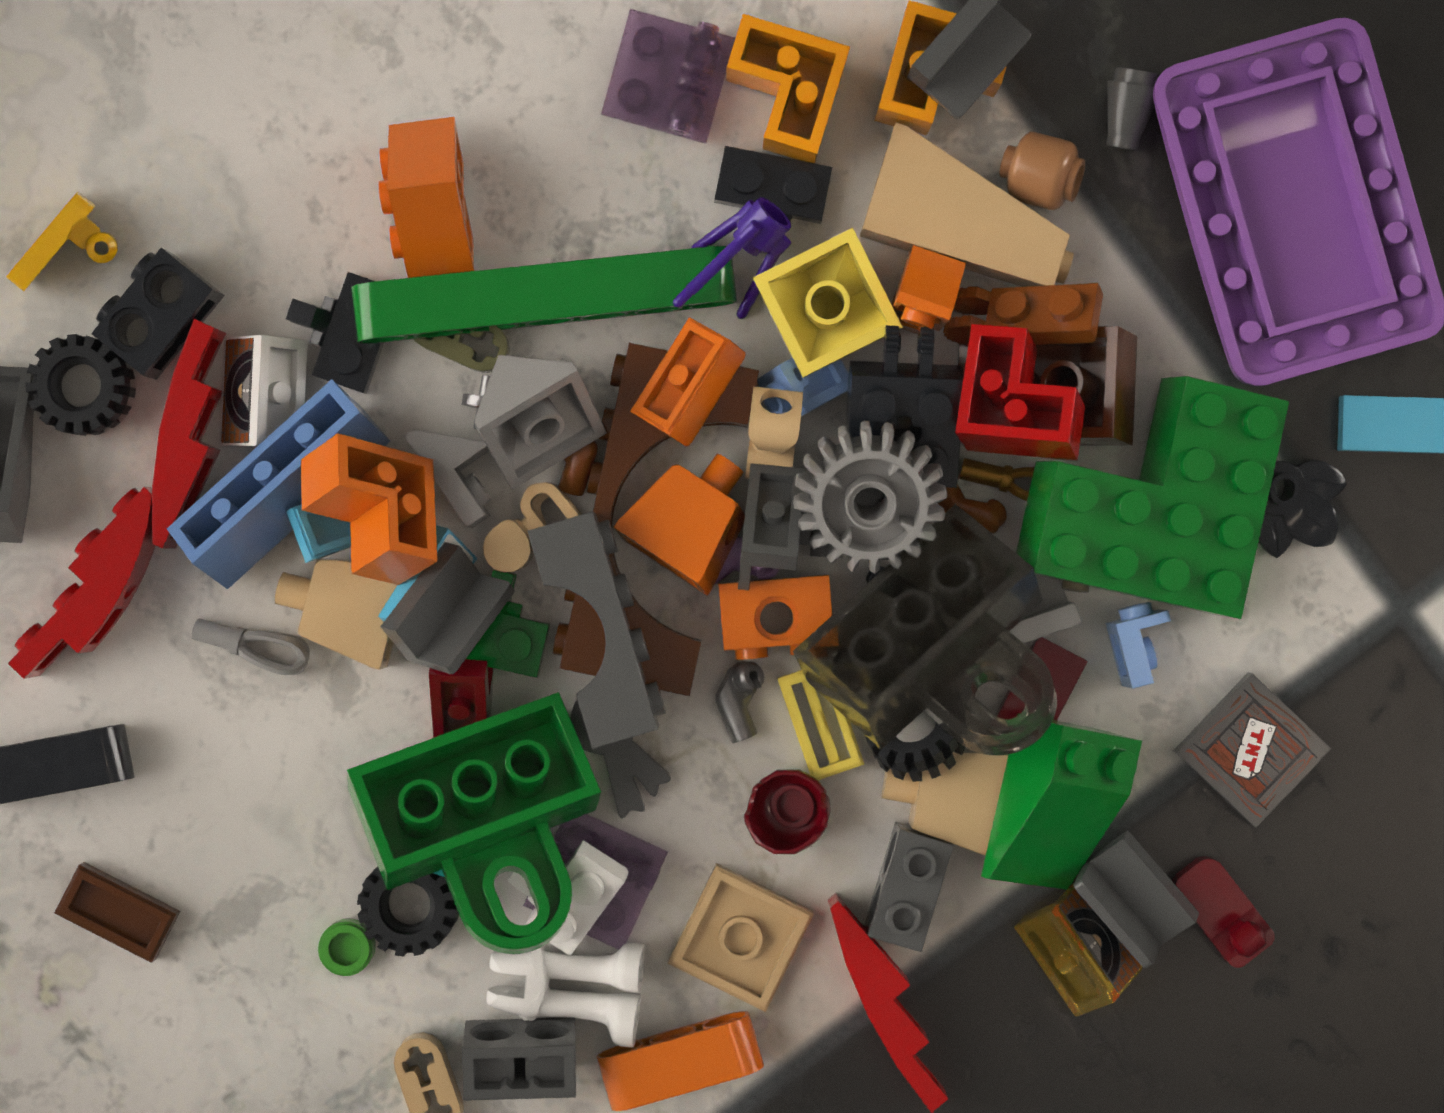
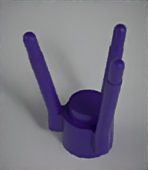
M759 197L755 202L748 200L735 215L692 245L691 248L709 247L738 228L733 233L734 240L674 298L673 305L677 308L683 306L742 248L753 256H758L762 251L767 252L755 276L773 268L779 256L792 244L790 239L785 236L791 228V223L787 216L774 203L764 197ZM754 280L750 284L737 310L736 316L739 319H745L760 293Z

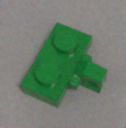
M493 570L491 577L508 581L514 588L517 574ZM511 596L466 659L487 661L488 667L537 678L540 672L550 624L522 618L523 604L511 602Z

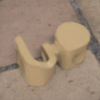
M753 386L748 428L750 439L745 479H749L751 463L793 467L795 444L799 438L803 392ZM777 397L788 401L792 409L786 413L775 414L765 410L761 403L765 399Z
M548 482L532 484L525 490L520 502V509L525 518L522 520L518 518L515 520H504L495 526L485 537L483 555L487 563L497 571L504 573L519 571L525 568L534 556L527 531L547 525L541 510V505L547 498L550 497L567 519L582 515V513L557 485Z

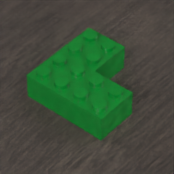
M1190 376L1161 378L1139 480L1060 461H1036L1012 569L1213 615L1242 619L1289 401Z

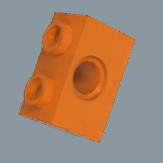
M829 575L750 581L749 590H739L738 582L718 583L724 651L735 650L736 660L768 657V647L787 645L790 646V655L823 653L822 643L835 642ZM782 602L791 610V624L781 633H770L761 625V612L769 603Z

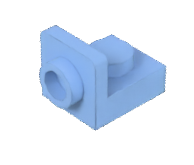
M793 358L764 374L757 380L759 387L803 392L802 417L848 391L849 373L840 359L802 378ZM772 397L763 401L771 413L782 414L792 409L791 404L782 398Z
M1151 602L1121 608L1118 610L1120 619L1105 623L1121 685L1134 689L1153 684L1151 670L1157 668L1156 653L1150 638H1142L1140 629L1170 622L1169 611L1161 609L1152 610Z

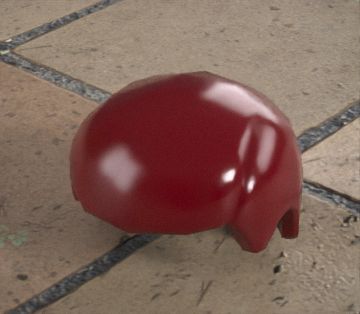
M778 769L761 779L753 787L747 810L744 814L745 825L754 842L773 854H797L812 847L825 832L831 812L830 798L827 796V791L821 782L801 769Z

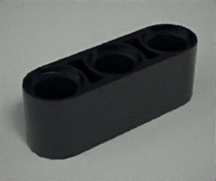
M125 724L0 746V804L135 778Z

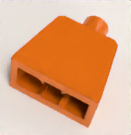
M716 454L700 478L682 466L675 464L641 496L613 527L625 542L708 596L744 524L745 514L740 505L728 497V494L744 472L736 464L720 454Z

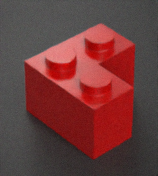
M971 324L955 433L967 451L1078 461L1085 405L1077 387L1032 384L1037 347L1028 328Z

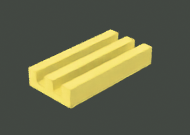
M829 660L788 675L777 677L810 775L821 780L864 765ZM821 675L850 755L849 758L843 760L839 759L812 678ZM800 682L805 691L829 761L828 765L820 768L792 689V685Z

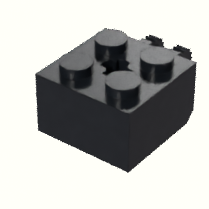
M886 325L883 362L850 361L846 426L850 430L852 438L861 436L860 423L864 420L869 421L872 435L880 436L884 423L888 422L891 424L893 422L899 425L898 417H911L912 425L907 428L897 429L893 425V440L897 441L906 431L912 432L915 437L912 450L919 446L927 445L932 453V457L927 464H940L943 476L936 483L945 485L948 488H957L961 441L955 431L964 378L961 365L933 364L934 328L930 329L927 327H921L920 333L917 336V364L898 363V353L901 350L899 326Z

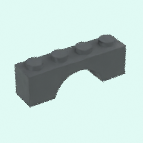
M592 511L528 530L543 585L564 588L583 597L595 609L604 628L606 647L602 665L593 680L576 694L592 749L658 730L657 716L666 714L657 681L647 684L641 662L650 660L641 627L633 630L630 629L625 608L634 606L625 573L615 576L609 554L618 552L609 520L599 522L596 512Z

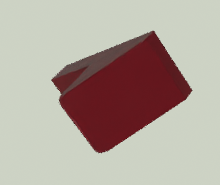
M465 659L454 674L444 673L432 668L429 669L433 738L491 717L494 670L488 667L487 661Z

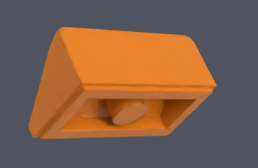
M689 317L630 412L682 445L689 446L745 359V352L730 339Z

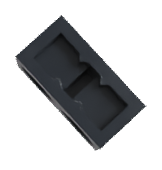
M162 247L156 254L148 253L138 262L131 273V278L134 280L121 297L115 295L104 304L96 317L99 324L91 333L140 374L155 380L158 379L183 348L193 320L196 319L204 322L225 296L176 255ZM179 276L183 282V292L175 302L165 304L161 297V287L168 278ZM144 318L148 325V335L143 343L132 347L126 336L128 326L134 320Z

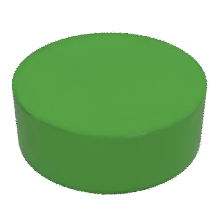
M341 919L334 922L324 931L319 940L318 953L322 964L330 972L340 976H352L361 972L371 962L375 954L376 942L374 937L369 940L364 934L367 930L364 923L360 924L359 920Z

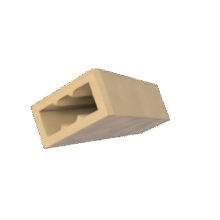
M895 123L860 237L908 252L915 245L966 263V270L1020 287L1055 285V282L1065 283L1074 256L1073 252L1066 250L1070 237L1068 233L908 126Z

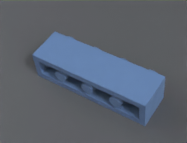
M331 379L174 521L167 530L193 565L223 587L229 589L293 530L286 511L302 504V458L337 433L386 446L390 440L365 410Z

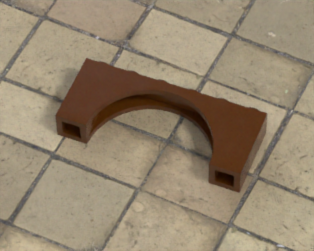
M629 343L627 354L617 353L615 357L610 386L619 387L615 409L607 407L604 409L601 422L607 433L599 438V440L608 441L604 462H593L587 493L596 495L593 512H596L598 521L609 520L611 528L618 496L631 471L652 449L671 438L630 412L668 352L667 350ZM740 366L702 427L727 425L747 428L751 411L753 386L757 384L759 370ZM609 554L614 575H620L615 554ZM566 589L564 601L573 602L569 624L559 622L553 654L562 656L559 669L596 676L602 665L606 647L605 632L601 619L589 602L580 595ZM632 595L634 606L625 608L630 629L633 630L641 627L650 660L641 662L647 684L657 681L659 689L662 691L690 696L702 640L686 636L662 624L650 615Z

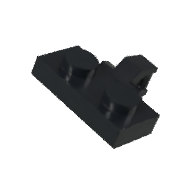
M725 146L714 203L742 208L748 200L755 202L759 197H764L774 203L787 216L790 223L793 218L821 224L832 167Z
M347 272L338 300L325 296L322 307L319 308L292 299L286 320L313 330L309 342L321 347L312 373L313 376L326 381L332 379L338 385L367 394L384 343H358L351 287L374 281Z

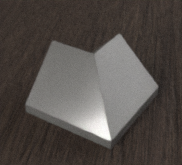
M498 355L474 423L506 482L513 490L605 435L607 432L584 382L572 362L565 359L552 361Z

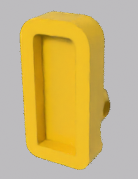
M77 192L9 272L6 278L22 291H25L68 239L79 248L86 249L88 256L97 263L111 261L117 254L118 243L114 236L107 232H101L100 227L87 217L96 206L81 193ZM100 241L105 242L108 245V252H98L96 243Z

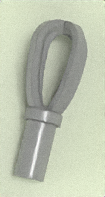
M200 618L197 619L192 630V639L228 649L230 653L241 655L255 666L279 675H298L304 671L308 664L309 646L298 637L268 631H247V629L240 627L234 629ZM250 641H269L287 645L297 652L298 660L292 665H285L255 652L247 646V643Z

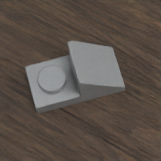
M414 429L404 435L417 455L433 459L434 480L466 527L474 528L491 516L484 506L491 498L473 473L467 477H464L461 473L462 469L490 451L485 442Z

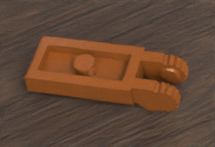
M1099 283L992 288L991 291L978 286L959 288L953 311L962 313L963 316L951 317L950 321L944 326L943 333L947 340L957 342V344L969 343L971 324L1028 328L1035 345L1094 343L1097 336L1103 292ZM970 314L987 315L986 321Z

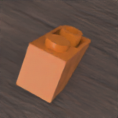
M913 245L909 251L891 303L903 326L902 329L916 334L920 333L921 327L934 328V330L940 331L950 321L966 263Z

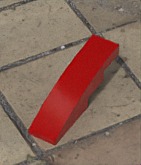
M196 319L193 320L173 372L158 435L152 484V544L164 549H176L178 544L167 528L198 501L221 451L201 440L222 396L221 390L204 383L226 333Z
M835 893L828 899L829 907L846 966L867 1016L897 1068L930 1112L933 1113L948 1100V1096L943 1085L916 1055L917 1052L929 1043L924 1029L896 998L910 986L907 976L876 939L868 937L864 925Z

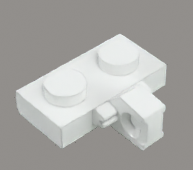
M584 840L565 864L572 886L571 906L563 927L549 942L569 956L572 955L624 884L629 873L628 868ZM511 872L507 881L527 895V899L535 906L524 878L516 872ZM536 906L529 915L525 925L531 923L537 917Z

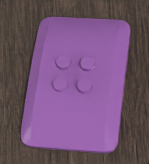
M1335 18L1177 63L1166 68L1160 74L1154 84L1153 101L1165 149L1229 367L1233 375L1240 382L1252 387L1264 386L1419 342L1438 333L1444 325V297L1370 38L1362 25L1349 18Z

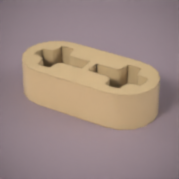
M424 1032L414 1033L405 1038L396 1051L394 1068L409 1112L425 1113L431 1105L428 1091L434 1090L440 1106L449 1104L452 1108L448 1113H463V1099L441 1041L434 1035ZM418 1046L422 1054L432 1053L434 1058L427 1066L430 1080L424 1081L418 1065L408 1066L406 1061L411 1057L413 1047Z

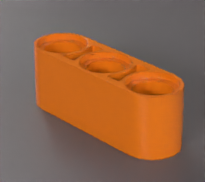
M748 1011L725 1014L641 1038L635 1041L633 1048L617 1045L602 1051L596 1056L612 1111L637 1108L738 1079L757 1072L764 1066Z

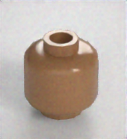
M1028 132L1019 141L1017 147L1007 146L1001 161L999 175L1007 179L1008 194L1018 201L1048 210H1057L1066 200L1071 202L1075 200L1083 180L1086 163L1085 159L1079 158L1077 146L1071 141L1037 132Z

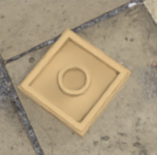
M716 863L668 959V964L766 1012L814 916V911Z

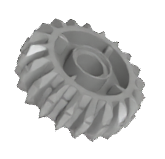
M864 420L860 423L861 436L852 438L847 426L842 425L838 428L840 444L835 445L826 437H822L818 441V447L824 457L810 453L805 455L804 466L810 472L796 474L795 486L804 492L793 497L794 509L804 512L798 521L800 530H814L809 537V544L813 549L829 544L826 551V559L830 563H834L843 554H846L848 570H851V572L855 571L859 566L860 559L868 560L870 571L876 574L880 568L879 559L888 557L890 564L898 569L902 565L900 551L905 550L909 555L916 558L921 554V548L916 538L925 541H933L935 539V528L929 522H941L944 520V508L937 503L947 498V490L945 485L936 483L943 476L940 464H927L932 457L931 449L924 445L912 450L915 442L912 432L906 431L897 441H894V428L892 424L884 423L880 436L872 435L870 422ZM865 488H876L885 494L884 499L879 504L871 507L859 504L855 497Z

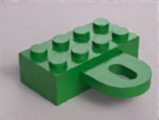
M559 692L347 769L348 790L387 890L442 870L467 931L480 944L500 953L522 954L534 951L549 943L559 933L570 910L572 886L568 871L550 828L596 811L601 795L599 785ZM504 872L520 874L528 886L537 909V917L527 925H516L509 921L505 915L494 887L495 879Z

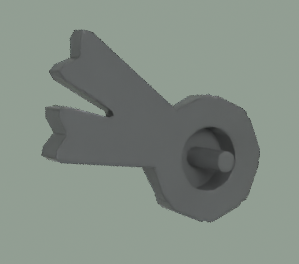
M578 700L575 701L570 717L583 750L604 755L618 815L622 819L631 810L644 811L645 803L634 776L638 778L649 794L655 797L658 793L659 785L671 780L670 773L632 740L633 737L592 749Z

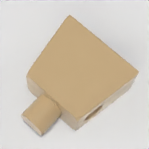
M317 559L311 579L286 572L281 574L274 601L275 604L303 611L298 628L300 636L371 668L381 670L388 667L394 643L380 627L383 621L378 615L397 587V584L353 575L351 561Z
M965 748L963 755L953 753L956 764L950 770L942 762L937 766L941 776L932 779L929 771L925 770L922 771V781L913 782L909 772H906L904 780L894 777L891 769H889L888 772L885 771L881 798L911 804L908 824L912 829L986 856L1009 750L1001 748Z

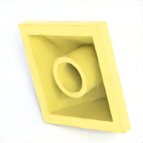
M853 228L753 277L802 378L884 338L886 325L899 326V330L903 328Z

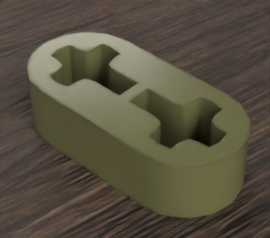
M489 326V331L467 333V335L478 340H483L486 333L494 335L492 343L499 349L496 357L486 356L482 363L475 361L477 352L470 346L462 343L465 334L455 335L454 339L447 336L433 337L432 341L425 338L414 339L416 343L425 349L482 373L492 372L498 355L506 356L510 352L509 340L497 326Z

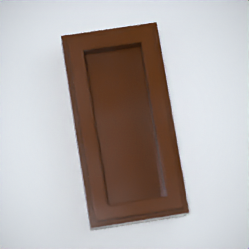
M83 862L78 865L54 913L152 963L157 959L181 911Z

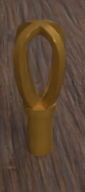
M964 458L959 479L999 488L1000 492L1007 493L1008 490L1014 496L1027 502L1029 491L1015 484L1014 480L1023 477H1033L1035 467L1013 469V466L1009 465L1002 467Z

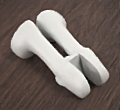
M626 943L616 953L609 955L569 956L568 954L544 951L542 947L522 954H505L494 951L490 957V969L504 974L526 976L525 988L513 986L490 987L487 990V1005L504 1012L517 1014L524 1021H534L537 1017H569L592 1020L605 1024L608 1027L614 1044L620 1047L633 1048L636 1041L641 1007V994L637 993L640 992L643 982L645 944ZM550 979L594 982L612 985L622 991L633 993H595L549 988Z

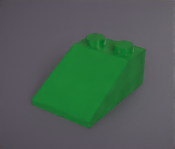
M1018 713L981 877L990 880L1067 890L1130 796L1142 741L1097 728Z

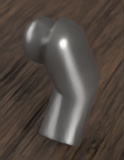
M741 661L729 668L715 695L717 707L732 743L743 741L757 734L747 707L757 688H761L764 683V672L754 662Z

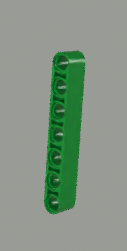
M727 246L690 248L361 283L351 287L358 343L363 344L487 332L489 331V326H497L501 330L730 305L737 302L733 260L731 259L695 295L679 308L673 305L674 298Z

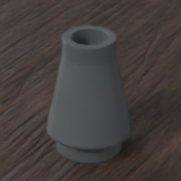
M1115 67L1113 80H1107L1108 136L1106 146L1133 151L1139 150L1140 140L1155 107L1153 89L1159 74Z

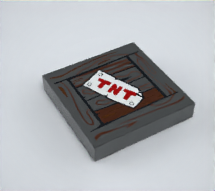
M1248 672L1173 751L1251 826L1257 828L1331 748L1253 673Z

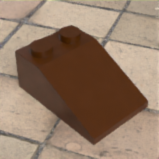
M1098 326L1094 343L1036 345L1037 355L1032 384L1077 387L1083 400L1085 412L1080 446H1133L1137 336L1119 326ZM959 343L958 365H961L963 374L969 343Z

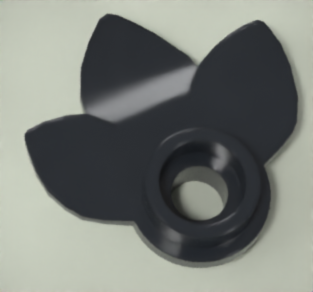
M1315 459L1304 461L1296 466L1286 461L1276 460L1258 542L1261 547L1271 556L1278 558L1288 549L1293 539L1313 547H1325L1334 543L1338 531V519L1336 511L1329 501L1336 497L1347 485L1343 474L1332 465ZM1283 479L1284 490L1278 498L1275 488L1277 483Z

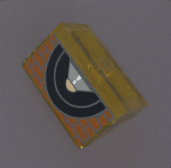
M1074 883L1055 903L1025 915L1014 926V929L1075 1017L1114 1003L1142 971V966L1076 891Z

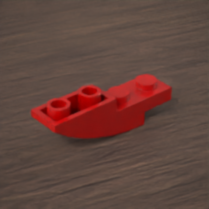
M143 487L140 491L133 488L127 492L113 507L112 512L116 517L104 530L101 531L99 528H96L78 543L74 549L78 557L68 568L83 584L79 586L77 583H74L62 592L52 605L57 612L43 626L39 623L34 624L15 643V647L19 652L8 662V665L23 679L40 676L68 646L78 654L93 652L113 629L126 610L145 575L156 546L152 544L151 487Z

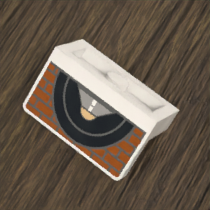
M267 335L225 338L220 424L221 446L257 447L305 404L308 340Z

